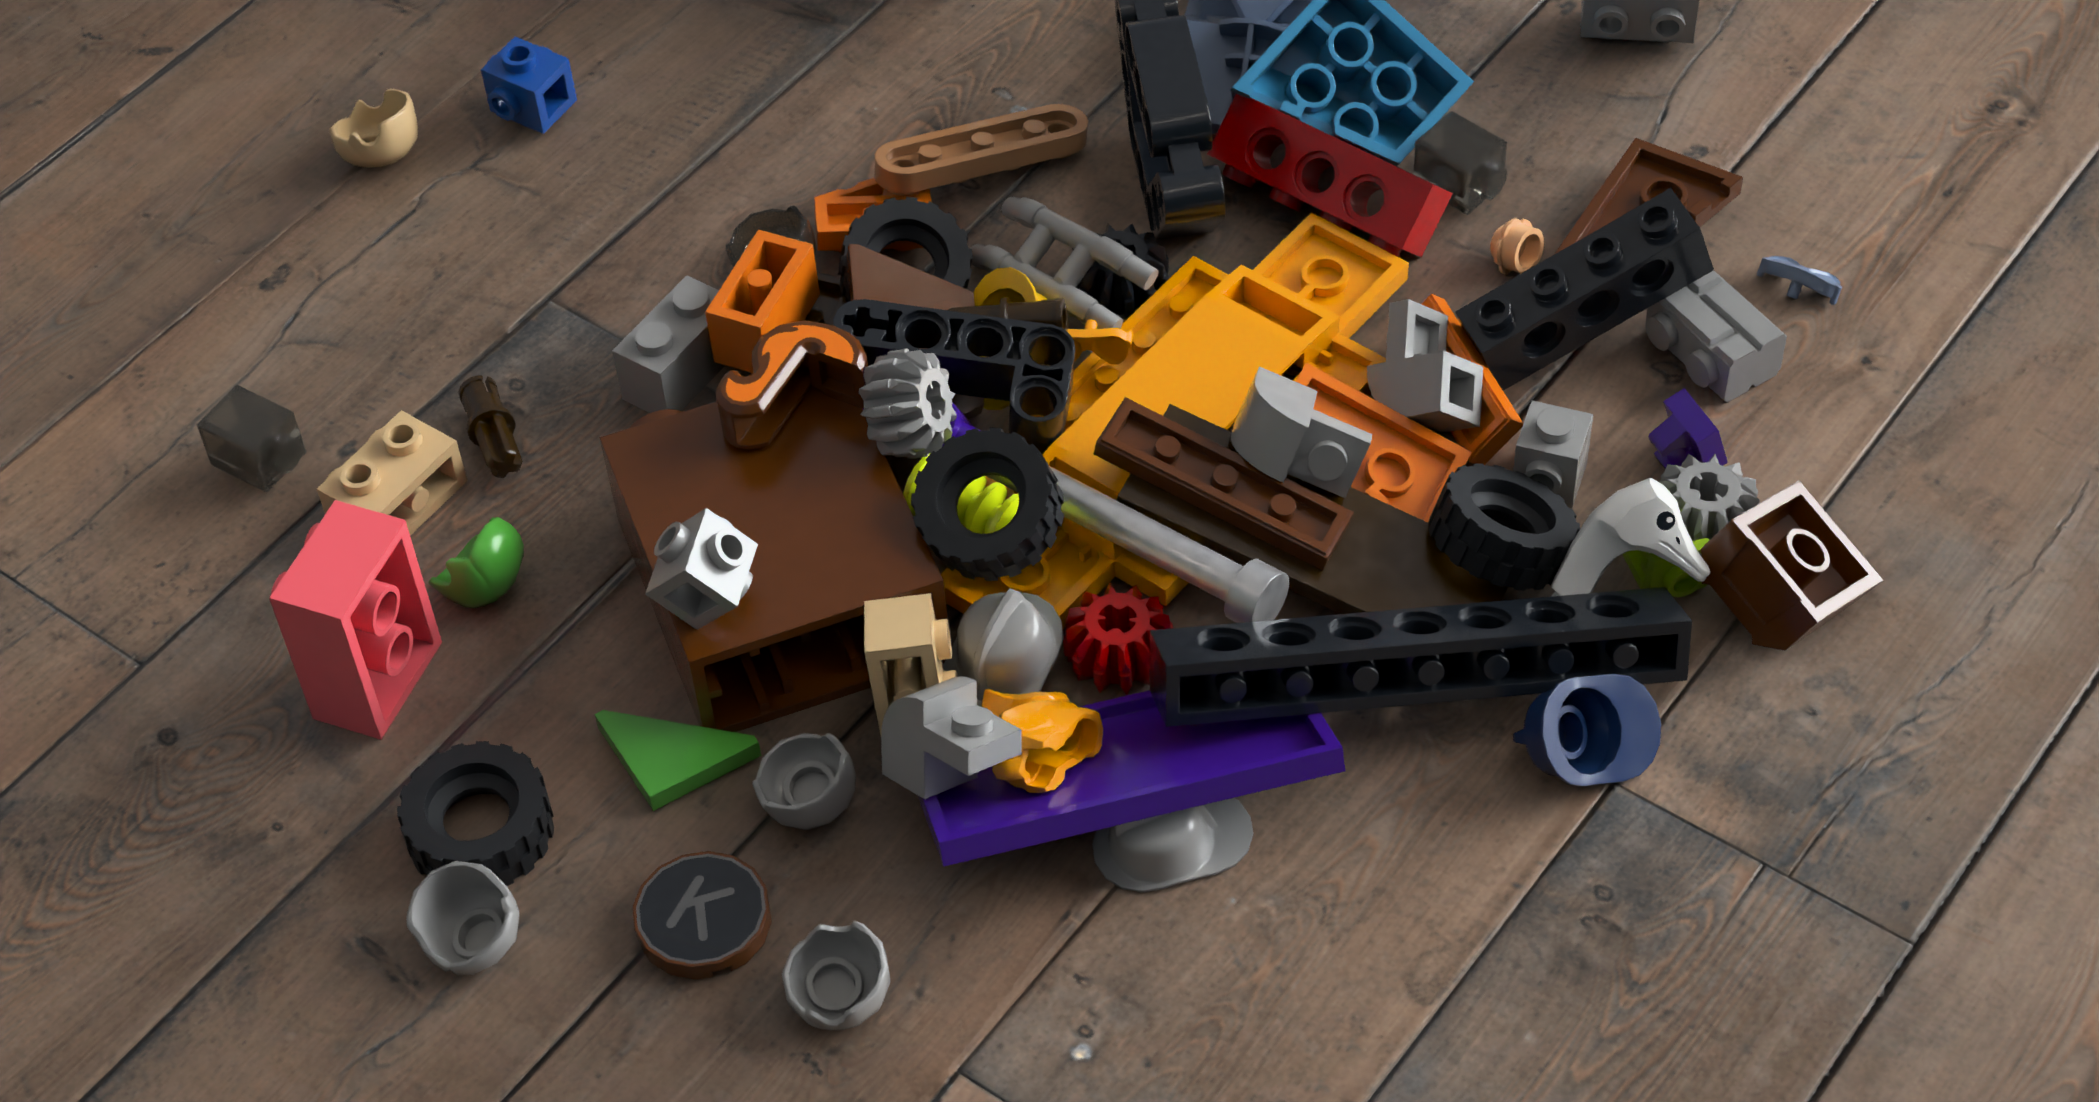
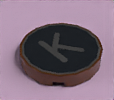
M712 851L684 854L659 866L640 886L633 905L635 934L648 960L669 975L693 980L713 978L714 971H721L729 966L731 971L747 964L764 945L772 923L767 887L756 870L734 855Z

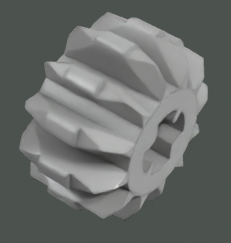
M908 348L889 351L888 355L876 357L873 365L865 367L864 379L866 385L859 388V394L864 400V410L860 415L866 417L868 423L867 436L869 440L877 442V448L882 455H894L896 458L907 457L908 459L927 457L929 453L937 452L942 447L943 442L952 437L953 432L950 422L957 418V414L952 408V398L955 396V393L950 391L948 385L949 372L947 369L940 368V363L935 353H923L921 350L909 351Z
M1688 454L1681 466L1667 464L1665 472L1661 475L1659 481L1677 500L1682 520L1692 541L1704 538L1710 540L1729 521L1758 505L1760 499L1757 498L1756 479L1742 477L1743 473L1740 462L1726 467L1720 465L1716 454L1708 462L1700 463Z

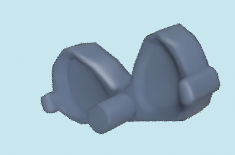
M1784 256L1763 257L1757 275L1760 277L1767 273L1792 280L1786 295L1798 299L1801 288L1804 285L1829 297L1830 304L1835 305L1842 290L1841 282L1836 276L1825 271L1804 267L1792 258Z

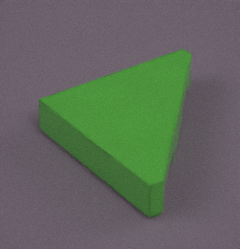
M607 710L594 714L598 729L653 811L761 756L760 745L754 735Z

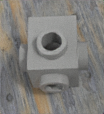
M705 508L683 523L678 521L672 523L661 534L654 548V554L658 559L645 595L698 630L738 607L739 601L748 591L753 579V575L749 570L758 544L734 528L729 521Z

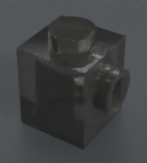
M1451 111L1415 141L1413 175L1453 193L1448 204L1468 215L1483 201L1493 199L1502 190L1507 179V170L1505 169L1507 142Z
M236 385L196 424L212 466L265 492H268L285 474L291 472L307 453L294 412L239 385Z

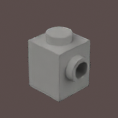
M1532 400L1516 443L1513 471H1519L1527 475V477L1545 484L1553 493L1559 494L1566 501L1565 504L1572 509L1587 466L1593 414Z

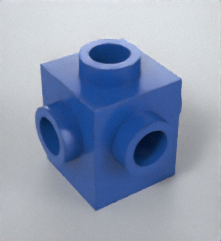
M516 36L496 55L492 56L481 69L490 111L504 120H512L542 134L577 101L569 58Z

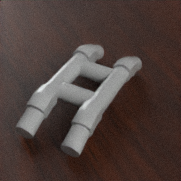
M1009 197L1002 204V213L1005 218L1033 229L1015 256L994 245L975 244L971 247L973 254L971 265L984 269L988 273L997 268L1012 267L1026 274L1037 293L1043 295L1048 300L1064 298L1068 315L1083 324H1086L1087 320H1095L1098 324L1097 329H1121L1123 319L1099 304L1097 300L1076 288L1095 260L1100 265L1121 277L1124 276L1144 290H1148L1158 276L1156 268L1135 256L1132 251L1106 236H1100L1049 210L1038 201L1026 197ZM1056 239L1074 250L1056 275L1051 277L1035 267Z

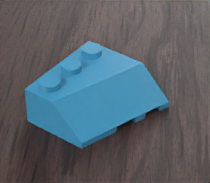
M1312 0L1235 83L1230 91L1246 98L1256 99L1392 165L1398 166L1474 81L1385 0Z

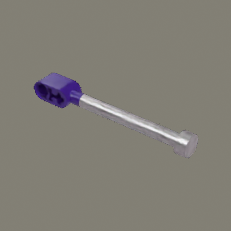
M952 402V408L957 414V418L950 422L953 432L952 437L957 438L965 435L968 430L976 429V427L972 425ZM1050 466L1059 481L1057 484L1063 492L1064 503L1061 504V511L1065 518L1225 601V615L1236 623L1274 620L1280 612L1289 589V577L1286 573L1259 559H1253L1242 566ZM987 475V477L1018 492L1015 485L1007 478L998 475Z

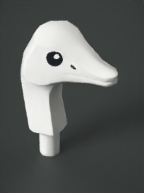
M1648 478L1618 490L1588 516L1571 543L1552 582V588L1555 590L1552 596L1592 593L1605 569L1613 560L1633 550L1653 553L1680 567L1697 581H1705L1711 571L1693 544L1682 520L1677 500L1663 484L1653 478Z

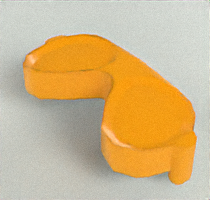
M1092 319L1086 321L1084 329H1068V333L1075 343L1074 362L1083 351L1090 350L1107 363L1120 365L1126 359L1128 349L1131 347L1133 340L1132 330H1127L1126 332L1119 328L1097 329L1098 324Z

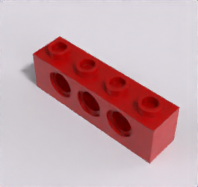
M1235 94L1213 140L1212 150H1209L1207 155L1226 163L1222 170V175L1249 188H1253L1257 179L1273 186L1269 198L1299 212L1306 202L1322 210L1319 217L1348 232H1351L1352 227L1355 226L1371 234L1368 242L1397 257L1400 256L1402 250H1405L1422 258L1453 194L1256 99L1246 98ZM1284 143L1286 147L1285 158L1279 166L1272 169L1270 163L1272 152L1277 146ZM1333 166L1335 173L1333 183L1327 190L1320 192L1318 187L1319 177L1326 168ZM1382 189L1384 194L1383 205L1376 214L1369 216L1367 213L1368 199L1375 191Z

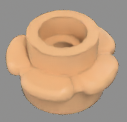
M1514 218L1505 225L1500 226L1495 231L1490 244V252L1494 262L1499 265V271L1505 275L1511 271L1521 274L1537 265L1544 250V236L1539 229L1532 227V224L1527 219L1519 220Z

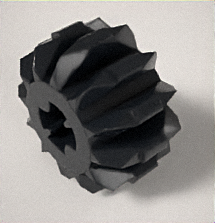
M1108 223L1105 232L1098 235L1106 236L1132 251L1135 256L1156 268L1158 276L1148 290H1144L1124 276L1121 277L1100 265L1095 260L1076 288L1097 300L1099 304L1116 315H1123L1128 319L1168 280L1169 259L1165 253V247L1158 245L1153 232L1138 234L1133 223L1124 230H1115Z

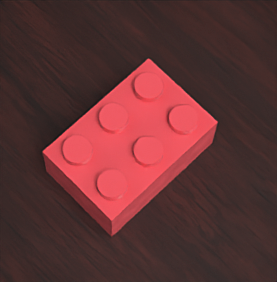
M335 500L320 523H316L310 528L304 547L288 571L282 572L277 577L269 599L312 718L382 740L439 649L442 640L406 521Z

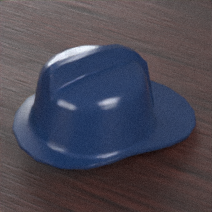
M1619 674L1575 677L1557 683L1553 689L1535 698L1528 707L1524 728L1513 733V741L1526 745L1527 753L1535 766L1547 775L1559 777L1566 784L1589 786L1621 782L1641 775L1653 762L1660 745L1661 720L1656 702L1646 687L1632 677Z

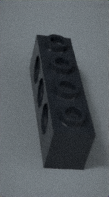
M1669 188L1455 311L1465 333L1504 391L1712 272L1714 268L1701 228L1673 190Z

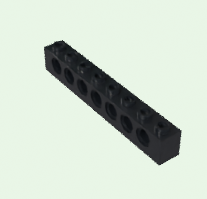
M1665 587L1150 630L1149 691L1165 726L1171 727L1542 694L1553 689L1557 683L1568 678L1605 674L1630 676L1642 685L1687 681L1692 620Z

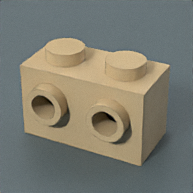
M401 410L383 428L376 430L368 441L341 467L333 470L325 482L317 488V492L325 514L333 502L338 500L404 519L411 536L468 480L457 441Z
M931 593L864 601V653L881 735L885 713L894 701L958 676L956 670L944 671L943 660L952 659L950 630L947 619L935 620Z

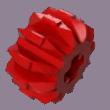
M1109 582L1104 595L1101 597L1085 591L1080 602L1081 607L1069 608L1068 616L1065 619V636H1063L1064 655L1067 656L1068 662L1073 663V671L1076 673L1078 681L1094 678V684L1099 693L1110 684H1119L1126 695L1132 687V682L1135 680L1149 685L1150 630L1173 628L1169 615L1163 614V606L1160 604L1159 597L1142 599V593H1140L1137 584L1126 593H1117Z

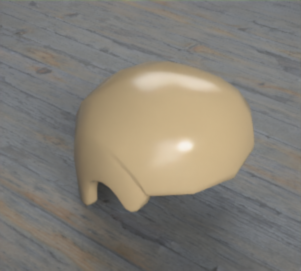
M387 89L384 93L383 103L377 107H370L362 100L356 101L349 118L338 120L330 128V136L337 153L343 160L352 165L366 168L389 165L404 157L412 149L418 138L417 118L409 93L397 89Z

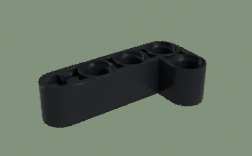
M868 299L852 300L837 309L833 318L834 326L849 332L860 341L867 356L868 366L874 364L876 357L888 355L889 351L908 348L909 351L921 350L923 353H935L939 360L940 368L947 369L949 372L948 385L951 392L959 395L1010 401L1009 434L1015 432L1023 436L1029 445L1033 443L1041 454L1065 432L1073 386L1075 343L1071 335L1063 328L1051 324ZM1030 415H1041L1044 417H1034Z

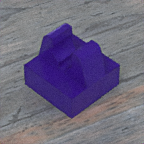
M1685 388L1663 401L1668 418L1655 428L1648 437L1657 449L1654 456L1664 469H1666L1667 464L1681 466L1688 454L1700 463L1708 462L1714 454H1716L1720 465L1723 466L1728 463L1719 430Z

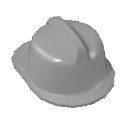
M1011 588L1006 593L988 594L973 602L962 615L957 629V637L952 646V659L945 660L943 664L944 671L956 670L957 676L976 680L977 705L980 707L982 706L984 689L1005 694L1040 692L1051 667L1058 657L1064 640L1062 621L1054 607L1035 594L1019 592Z
M1231 798L1096 830L1092 845L1095 864L1107 880L1124 890L1144 893L1216 875L1236 866L1248 853L1254 833L1250 815L1239 800Z

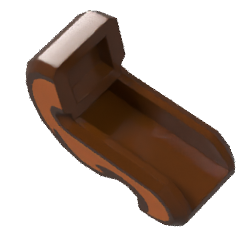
M806 320L778 325L760 337L752 351V375L745 377L741 376L738 371L731 370L724 374L717 385L716 399L723 436L731 445L741 449H755L768 446L811 387L820 389L826 396L864 408V400L859 394V388L866 385L864 370L868 366V361L860 341L849 332L834 325Z

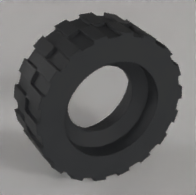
M906 197V200L890 198L885 199L880 205H871L864 210V214L859 219L855 218L850 225L848 236L845 235L838 268V275H841L839 286L842 295H846L848 302L851 301L847 265L849 244H859L880 253L884 247L896 241H912L924 247L933 259L935 267L934 276L967 289L972 273L970 268L973 254L972 248L969 249L968 236L964 228H959L956 224L957 219L949 212L946 214L938 209L939 205L930 201L928 203L917 201L918 198Z
M990 427L986 431H979L976 428L966 431L965 435L957 438L953 436L943 442L945 445L937 452L933 451L927 457V464L922 472L918 471L914 481L916 490L915 493L911 494V506L914 508L916 515L913 516V519L924 541L946 567L952 571L956 569L963 577L973 580L975 577H980L986 581H998V577L1009 575L1011 578L1021 574V570L1030 564L1034 566L1042 559L1041 555L1048 547L1051 549L1057 539L1055 536L1058 526L1062 527L1064 514L1061 511V504L1064 503L1063 492L1057 484L1059 482L1041 452L1033 443L1029 445L1023 436L1012 432V434L1005 433L1002 428ZM998 475L1007 478L1015 485L1019 495L1018 509L1013 519L1004 528L988 534L975 533L965 528L957 514L958 500L965 487L982 476Z
M1473 464L1469 467L1463 465L1458 467L1455 473L1451 472L1428 522L1431 524L1429 533L1431 537H1434L1436 547L1440 552H1444L1456 566H1461L1470 575L1478 579L1482 578L1490 581L1493 585L1512 587L1514 590L1521 591L1526 589L1540 590L1544 589L1547 584L1552 585L1571 543L1580 530V523L1576 522L1577 516L1573 509H1570L1565 504L1566 501L1559 494L1549 490V487L1540 481L1537 482L1519 471L1514 472L1502 466H1485L1484 464Z
M476 741V744L471 745L461 743L451 746L450 750L441 754L437 752L428 758L429 761L421 768L418 766L410 775L411 780L407 786H403L399 795L401 806H397V817L409 855L412 857L414 866L421 875L424 873L428 875L432 870L454 861L482 864L508 886L513 884L514 879L522 874L526 876L535 868V862L540 857L543 858L549 849L548 840L553 838L554 824L552 817L554 816L543 776L539 768H534L531 759L523 752L519 754L513 751L511 746L502 743L500 746L489 744V741ZM478 794H497L508 804L509 817L506 824L497 832L484 838L468 841L456 840L444 829L443 820L447 809L464 798Z

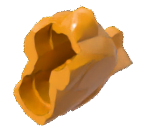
M984 689L981 707L989 709L994 715L1022 729V754L992 766L996 779L1005 780L1014 787L1023 788L1029 793L1052 791L1064 781L1067 769L1077 765L1084 758L1094 757L1099 753L1103 736V725L1099 712L1070 703L1068 696L1062 692L1005 694Z

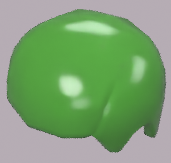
M492 517L489 523L483 527L480 534L475 535L456 558H450L446 562L447 568L437 577H432L428 584L444 597L463 607L479 608L495 602L516 581L524 557V544L520 534L505 520L499 517Z

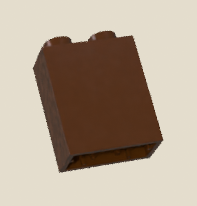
M811 387L768 446L761 448L741 449L727 441L723 436L717 401L684 412L674 409L654 411L636 420L628 429L599 437L617 518L646 590L658 559L654 554V548L661 534L672 523L677 521L683 523L705 508L729 521L734 528L758 544L749 570L753 575V579L748 591L739 601L738 607L698 630L649 597L694 714L701 727L738 732L871 688L864 653V601L931 593L935 620H948L943 578L926 542L922 538V534L916 528L913 514L885 455L880 453L877 448V442L869 440L867 436L868 423L866 417L860 415L863 408L828 397L820 389Z

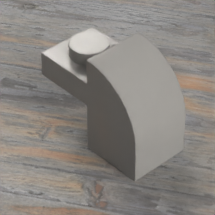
M1410 299L1389 303L1386 362L1367 366V380L1373 398L1433 431L1452 432L1479 427L1483 366L1446 352L1448 315Z
M1259 366L1235 419L1230 436L1232 445L1247 462L1278 481L1284 483L1287 474L1346 498L1371 444L1373 434L1314 410L1318 391Z
M963 676L954 677L897 699L889 706L885 713L881 730L882 774L920 797L927 799L977 778L979 771L1022 754V729L994 715L989 709L977 705L976 680Z

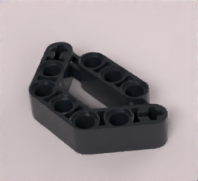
M1115 0L1130 142L1150 229L1154 231L1155 240L1211 233L1225 218L1224 187L1219 166L1217 164L1203 166L1200 153L1201 151L1212 150V125L1186 16L1184 14L1179 15L1177 0Z

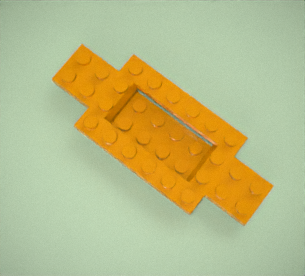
M1312 212L1253 270L1241 264L1232 273L1227 274L1192 256L1123 322L1121 329L1126 332L1127 330H1132L1133 340L1131 347L1128 349L1126 359L1120 365H1111L1092 352L1074 369L1065 432L1050 445L1042 456L1049 466L1117 500L1118 494L1130 473L1099 458L1093 453L1096 441L1125 397L1162 416L1168 406L1172 404L1227 430L1235 422L1259 366L1279 375L1286 373L1296 376L1293 379L1296 382L1303 367L1308 363L1363 394L1370 396L1367 366L1384 363L1386 358L1349 338L1408 280L1409 262ZM1030 415L1034 417H1044L1041 415ZM985 476L987 479L986 487H988L993 482H997ZM1006 487L1007 498L1013 494H1018V492ZM1065 517L1063 518L1062 527L1058 526L1055 534L1057 539L1051 549L1048 547L1041 555L1042 559L1034 566L1030 564L1022 569L1021 574L1011 578L1009 575L998 577V581H986L980 577H975L974 580L963 577L956 569L952 571L946 568L941 573L944 581L946 603L963 614L978 599L988 594L1006 593L1011 588L1019 592L1035 594L1050 603L1059 615L1063 629L1066 627L1065 619L1068 616L1069 608L1081 607L1080 602L1083 599L1084 592L1097 595L1114 577L1119 578L1132 587L1137 584L1139 591L1149 597L1158 596L1160 603L1164 606H1167L1189 583Z

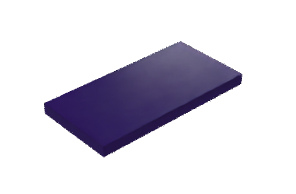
M1148 690L1079 706L1100 713L1103 725L1102 746L1099 753L1094 757H1086L1077 765L1067 769L1064 781L1055 790L1043 793H1029L1023 788L1014 787L1005 780L996 779L991 766L979 771L978 777L927 799L919 795L918 798L944 867L1345 772L1343 747L1321 713L1166 727Z

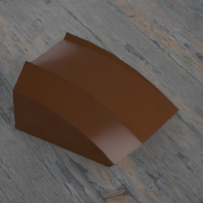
M1800 481L1733 518L1701 548V556L1711 571L1705 581H1702V584L1710 585L1752 635V645L1785 651L1883 582L1879 574Z

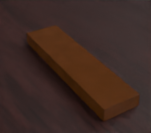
M1127 397L1123 399L1096 441L1093 454L1322 571L1348 528L1354 514L1353 511L1285 478L1283 483L1268 476L1247 462L1240 454Z

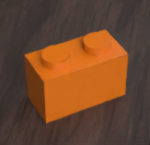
M758 229L705 311L715 363L753 373L752 351L760 337L778 325L805 320L820 296L813 244Z

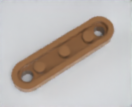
M1050 104L891 141L880 146L875 153L874 177L876 182L895 195L908 196L918 191L942 185L966 182L971 178L1001 171L1016 170L1021 166L1050 159L1066 158L1085 147L1088 118L1081 110L1073 106Z

